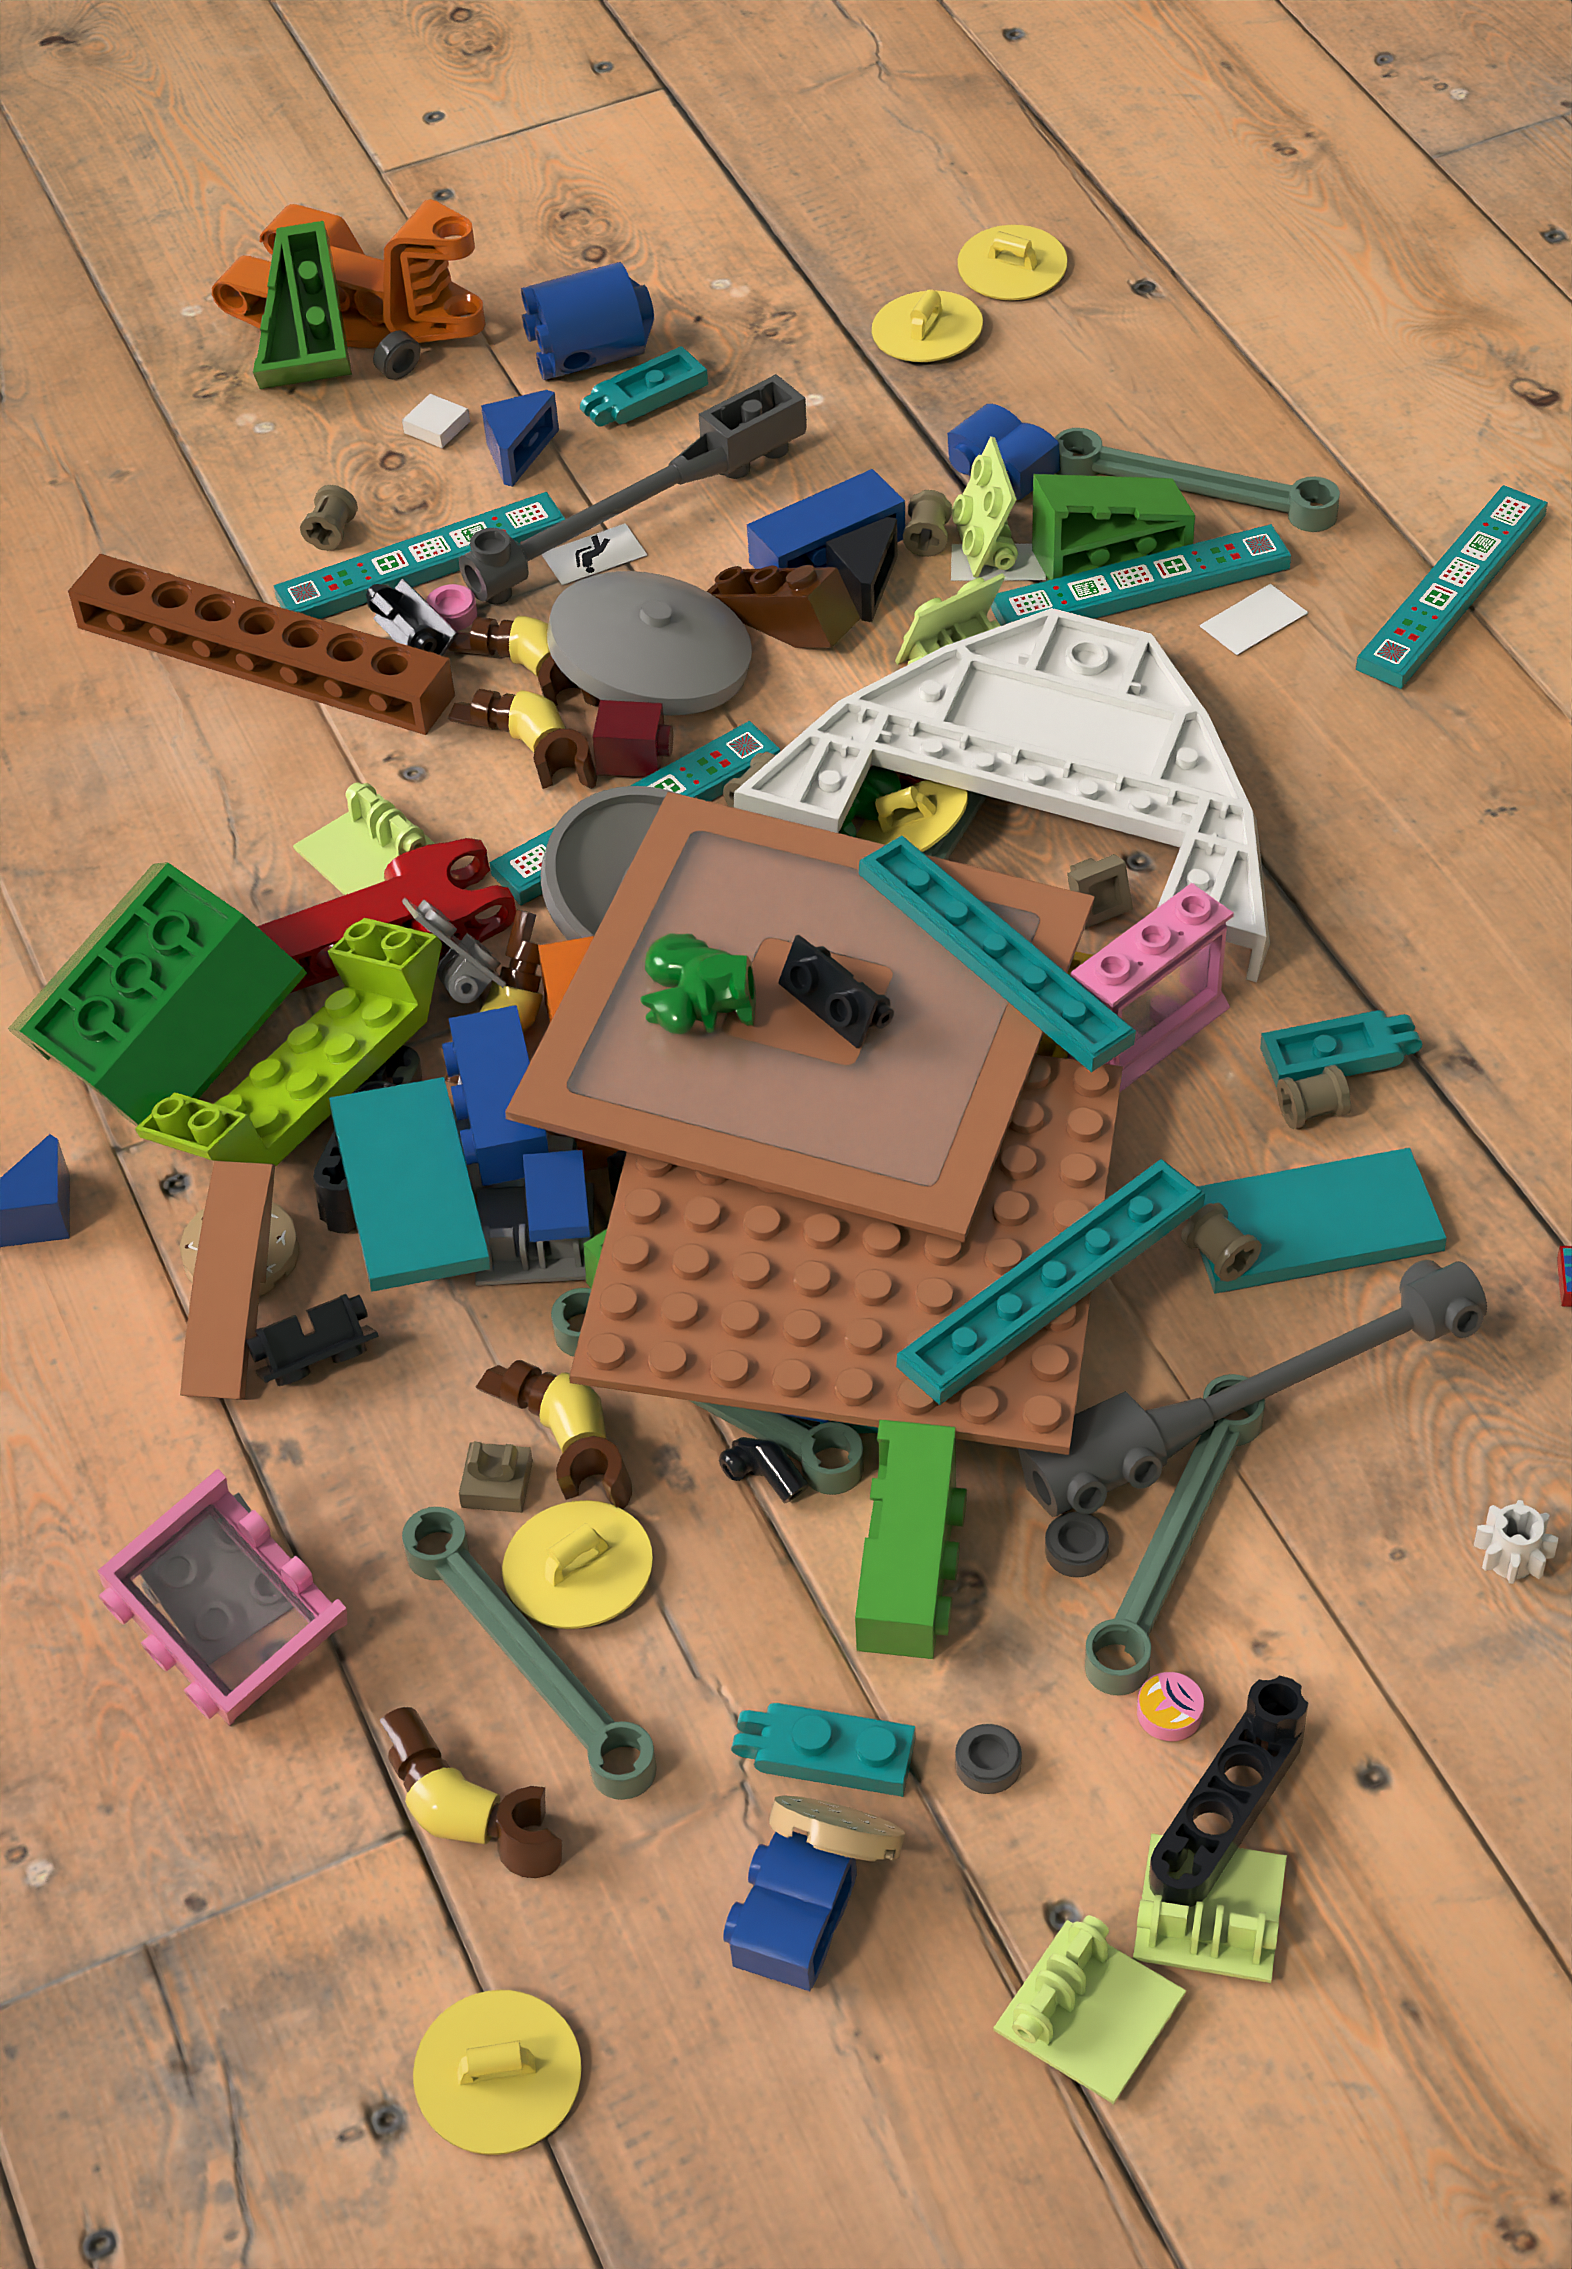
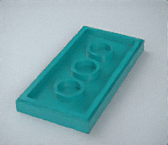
M444 1077L330 1097L331 1114L371 1292L489 1270V1254Z
M1410 1148L1197 1186L1205 1193L1203 1206L1209 1203H1221L1228 1211V1220L1244 1235L1255 1236L1262 1245L1261 1252L1251 1268L1237 1279L1229 1282L1222 1281L1215 1274V1265L1200 1251L1214 1294L1445 1251L1447 1237Z

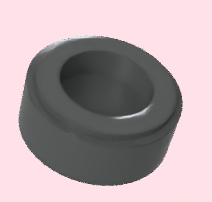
M402 330L394 331L388 334L377 346L373 358L374 366L388 379H400L408 375L418 363L420 345L407 332Z
M1068 1512L1055 1518L1048 1526L1045 1535V1555L1049 1564L1057 1572L1069 1577H1086L1100 1570L1107 1560L1109 1547L1108 1531L1104 1524L1095 1516Z
M981 1724L968 1729L959 1738L955 1749L956 1772L962 1783L971 1790L983 1794L999 1793L1011 1787L1020 1775L1021 1746L1015 1735L1008 1729L995 1724Z

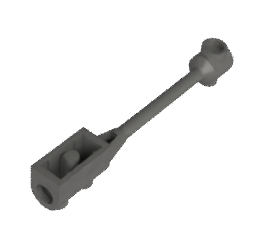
M775 374L699 413L700 438L674 458L667 467L521 543L516 542L507 532L499 528L479 530L470 539L471 551L459 558L460 572L467 587L482 602L486 601L490 604L505 603L512 596V587L528 578V561L676 484L681 485L719 474L732 479L743 478L750 472V462L759 457L765 456L776 459L785 456L789 451L788 442L806 432V398Z
M1422 1260L1413 1264L1401 1279L1399 1287L1401 1308L1205 1399L1195 1398L1144 1410L1126 1391L1074 1415L1069 1455L1018 1448L1027 1490L1052 1517H1056L1073 1508L1080 1514H1091L1104 1504L1107 1492L1127 1483L1139 1489L1151 1486L1161 1475L1162 1467L1167 1464L1169 1458L1211 1428L1215 1421L1410 1330L1429 1342L1450 1332L1459 1338L1473 1335L1480 1328L1483 1317L1487 1313V1301L1483 1288L1474 1272L1461 1261L1442 1268L1434 1261Z

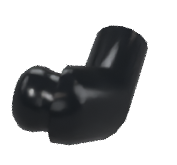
M741 1437L732 1442V1448L726 1449L720 1454L719 1464L729 1479L740 1481L748 1473L764 1476L783 1503L790 1502L809 1486L781 1446L774 1441Z

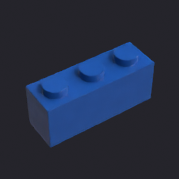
M873 469L868 470L747 524L749 563L755 569L771 565L777 566V568H798L804 565H812L814 568H826L827 541L886 517L897 519V542L903 540L905 529V500Z
M517 1005L448 1018L452 1042L442 1043L448 1077L460 1076L461 1085L451 1086L457 1121L469 1119L470 1129L460 1130L466 1165L478 1163L483 1186L525 1178L523 1154L547 1153L549 1148L544 1129L507 1120L505 1111L530 1064Z

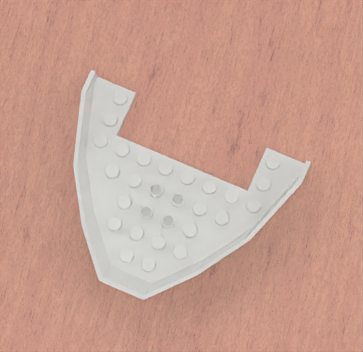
M1051 608L946 645L839 700L734 792V808L839 833L870 766L875 765L1180 847L1158 907L1190 883H1193L1231 910L1234 914L1226 922V942L1252 949L1246 980L1257 982L1270 946L1257 819L1209 714L1154 636L1147 632Z

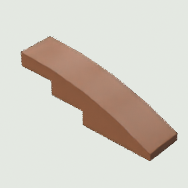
M214 1161L194 1268L180 1396L245 1400L249 1358L246 1340L256 1336L260 1283H266L275 1165Z

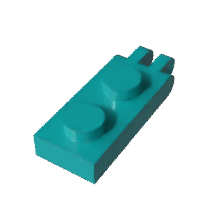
M680 346L595 385L591 394L582 399L580 410L590 417L591 421L598 427L616 421L618 424H624L707 386V369L686 349Z
M1377 1010L1265 1032L1261 1034L1260 1049L1277 1088L1278 1081L1282 1078L1290 1077L1297 1081L1323 1074L1325 1067L1334 1064L1338 1069H1341L1345 1077L1395 1067L1403 1062L1405 1055L1418 1052L1422 1048L1423 1043L1419 1034L1414 1031L1415 1025L1409 1015L1402 1014L1387 1017L1384 1011Z
M781 1703L770 1704L766 1713L752 1710L740 1712L737 1728L743 1733L734 1735L731 1751L737 1756L755 1759L754 1767L758 1771L783 1777L900 1797L904 1796L916 1740L915 1726Z

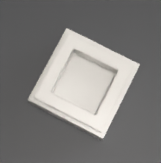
M429 394L402 419L405 434L443 448L470 422L468 408L433 394Z

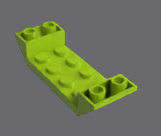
M367 918L354 923L345 931L344 937L327 951L345 985L341 990L331 994L326 999L325 1005L307 1022L291 1031L287 1040L266 1060L256 1064L251 1069L249 1076L228 1095L212 1104L174 1092L170 1097L157 1103L152 1113L135 1128L139 1137L212 1161L262 1163L277 1166L331 1114L330 1097L352 1094L427 1022L442 947L440 939L431 933Z

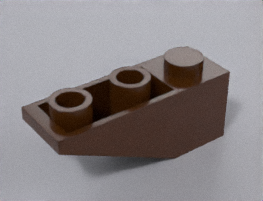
M771 565L761 569H742L740 566H734L720 572L715 577V584L706 591L726 604L743 624L795 648H832L861 619L837 567L814 568L812 565H804L798 568H777V566Z

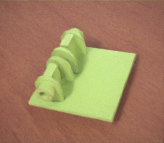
M991 436L982 455H978L975 458L971 469V478L964 493L957 496L952 510V519L957 525L962 540L963 553L967 556L973 577L976 578L979 577L984 565L1006 570L1014 565L1018 556V550L1011 538L1012 534L1007 521L1017 499L996 439Z
M1001 573L987 581H984L982 577L976 578L965 584L957 592V595L944 601L940 598H934L921 605L915 611L912 625L903 637L904 642L895 660L897 665L910 659L908 661L909 665L946 645L1000 627L1001 625L997 621L990 622L986 615L1005 579L1004 574Z
M356 782L346 791L349 812L294 844L293 848L341 893L346 895L385 881L384 871L395 857L435 843L424 834L421 828L411 823L390 801L377 794L376 789L372 785Z
M1151 1833L1143 1893L1138 1911L1133 1959L1271 1983L1287 1855L1238 1848L1207 1897L1202 1902L1197 1901L1195 1906L1189 1908V1906L1162 1902V1895L1155 1894L1154 1896L1149 1885L1150 1860L1154 1848L1163 1835ZM1188 1849L1187 1859L1180 1870L1177 1872L1169 1871V1876L1179 1880L1184 1873L1192 1874L1195 1853Z
M1088 1915L1082 1922L1076 1921L1072 1923L1066 1920L994 2026L993 2031L1114 2104L1183 1999L1186 1990L1110 1946L1105 1939L1109 1934L1108 1927L1098 1918Z

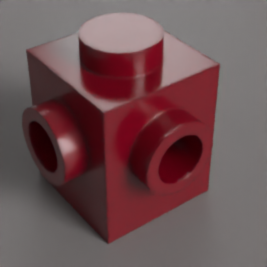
M600 700L592 736L597 774L647 777L660 770L663 756L671 757L673 750V726L664 724L663 703Z

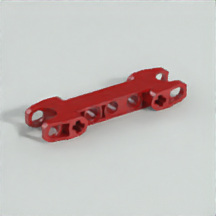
M464 838L445 843L428 844L395 857L387 865L384 871L385 881L257 927L307 972L290 992L292 993L339 976L327 951L344 937L345 931L351 925L361 921L363 918L433 934L413 918L402 903L405 897L417 907L423 900H426L450 919L449 922L457 928L453 934L455 937L462 940L468 933L480 943L506 930L514 922L516 906L514 896L508 887L492 885L477 890H463L480 882L490 872L487 849L482 840ZM465 856H474L472 862L467 866L451 870L452 865L458 859ZM502 905L500 910L490 918L478 919L475 917L490 907ZM441 939L442 947L439 960L443 959L451 949Z

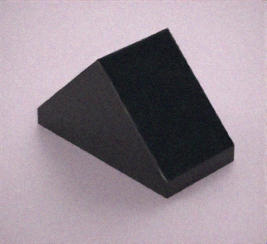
M886 517L826 542L827 567H837L862 621H873L898 557L896 518Z

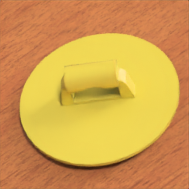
M1002 225L981 231L964 244L958 255V271L962 280L974 291L1000 300H1022L1041 295L1056 286L1063 278L1067 269V254L1062 244L1048 232L1025 225Z
M937 290L914 292L889 302L877 313L872 323V337L875 344L883 352L894 358L911 362L938 361L955 356L969 348L981 334L983 317L979 308L971 300L959 294Z
M925 780L897 792L879 797L875 802L879 821L865 820L857 833V838L886 845L902 835L921 852H924L945 837L961 819L968 804V792L957 787Z
M571 1501L552 1506L538 1513L516 1532L504 1555L502 1576L509 1598L530 1619L554 1628H586L604 1623L618 1616L638 1599L651 1575L653 1552L646 1531L625 1510L599 1501Z
M491 1990L476 1993L448 2007L435 2019L423 2036L416 2053L413 2069L416 2099L429 2125L452 2145L469 2152L484 2155L518 2152L546 2138L562 2123L571 2110L581 2081L579 2047L565 2019L543 2000L512 1990Z

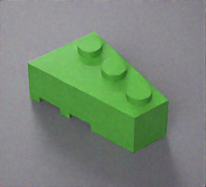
M324 221L277 228L267 284L268 294L265 312L262 315L260 326L261 336L258 354L253 368V374L259 389L352 375L330 241Z
M1033 474L1032 552L1048 580L1193 544L1195 514L1173 478Z
M879 1419L877 1441L879 1442L878 1477L872 1478L870 1500L874 1502L868 1538L865 1537L859 1581L855 1614L857 1651L933 1659L937 1635L948 1636L951 1622L952 1597L942 1596L944 1579L956 1581L960 1543L950 1541L952 1526L963 1527L966 1512L967 1489L956 1488V1427Z

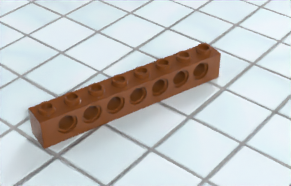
M99 554L68 590L79 629L423 735H427L455 697L450 659L448 657L104 554Z

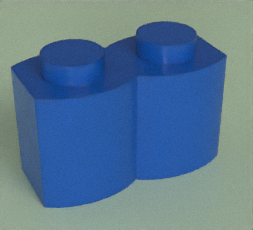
M996 404L984 405L947 433L949 461L958 472L971 476V469L975 458L978 455H982L990 436L995 437L1017 500L1023 499L1033 491V474L1054 475L1060 470L1059 442L1041 427L1030 423H1022L1009 410Z
M775 1832L769 1845L759 1844L753 1855L748 1873V1882L754 1886L744 1904L736 1901L731 1907L724 1928L723 1940L730 1943L733 1967L811 1991L824 1964L833 1933L844 1914L857 1876L856 1859L813 1848V1844L806 1842L808 1838L806 1835L793 1832L792 1837L787 1838Z

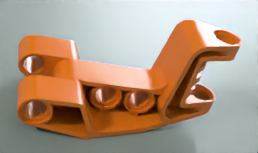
M425 200L384 247V260L364 254L342 217L297 204L285 206L260 235V243L263 242L264 247L272 255L277 228L324 221L330 241L347 347L377 348L379 343L388 334L398 330L407 332L418 343L465 338L477 335L486 325L483 301L479 296L452 282L451 274L448 270L449 260H460L473 253L475 242L472 222L465 216L435 200ZM451 236H461L456 239H445ZM246 255L238 257L212 287V296L218 307L225 313L260 328L262 315L265 312L271 262Z

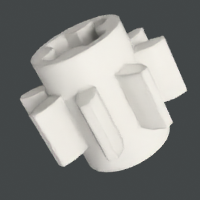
M1518 1500L1516 1504L1508 1505L1503 1509L1494 1505L1490 1506L1486 1525L1477 1526L1474 1540L1475 1547L1486 1550L1482 1568L1485 1571L1493 1569L1498 1575L1507 1578L1511 1584H1514L1516 1579L1524 1578L1529 1574L1540 1579L1543 1576L1546 1559L1554 1558L1558 1544V1537L1552 1534H1545L1550 1515L1548 1513L1539 1514L1535 1509L1524 1505L1522 1500Z

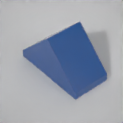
M543 390L481 405L486 443L504 485L513 487L559 431L556 398L553 391Z
M51 1134L0 1177V1247L70 1238V1174L59 1140Z
M582 1150L523 1154L530 1242L590 1237Z

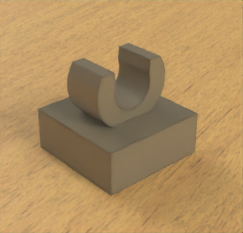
M1114 854L1099 861L1089 858L1070 866L1071 872L1067 873L1070 890L1095 896L1094 905L1085 929L1133 910L1126 862Z
M470 1442L459 1490L461 1508L522 1513L533 1463L531 1447Z

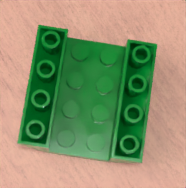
M170 863L152 864L17 1017L8 1030L48 1061L50 1058L54 1059L101 1094L125 1119L137 1127L152 1113L157 1103L170 1097L174 1092L199 1099L307 972L241 912Z

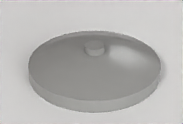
M607 572L575 582L566 588L553 604L547 629V643L552 658L560 670L578 687L600 700L663 703L664 715H687L704 712L730 700L743 686L752 656V645L747 629L726 604L697 586L672 577L648 572Z
M625 786L603 790L575 804L556 824L542 859L541 887L551 918L567 940L595 936L667 792H676L647 786Z

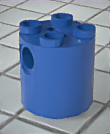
M621 262L521 288L522 301L526 313L522 314L523 326L528 341L537 340L541 352L536 353V359L543 380L645 353V347L655 320L652 300L647 287L632 280Z

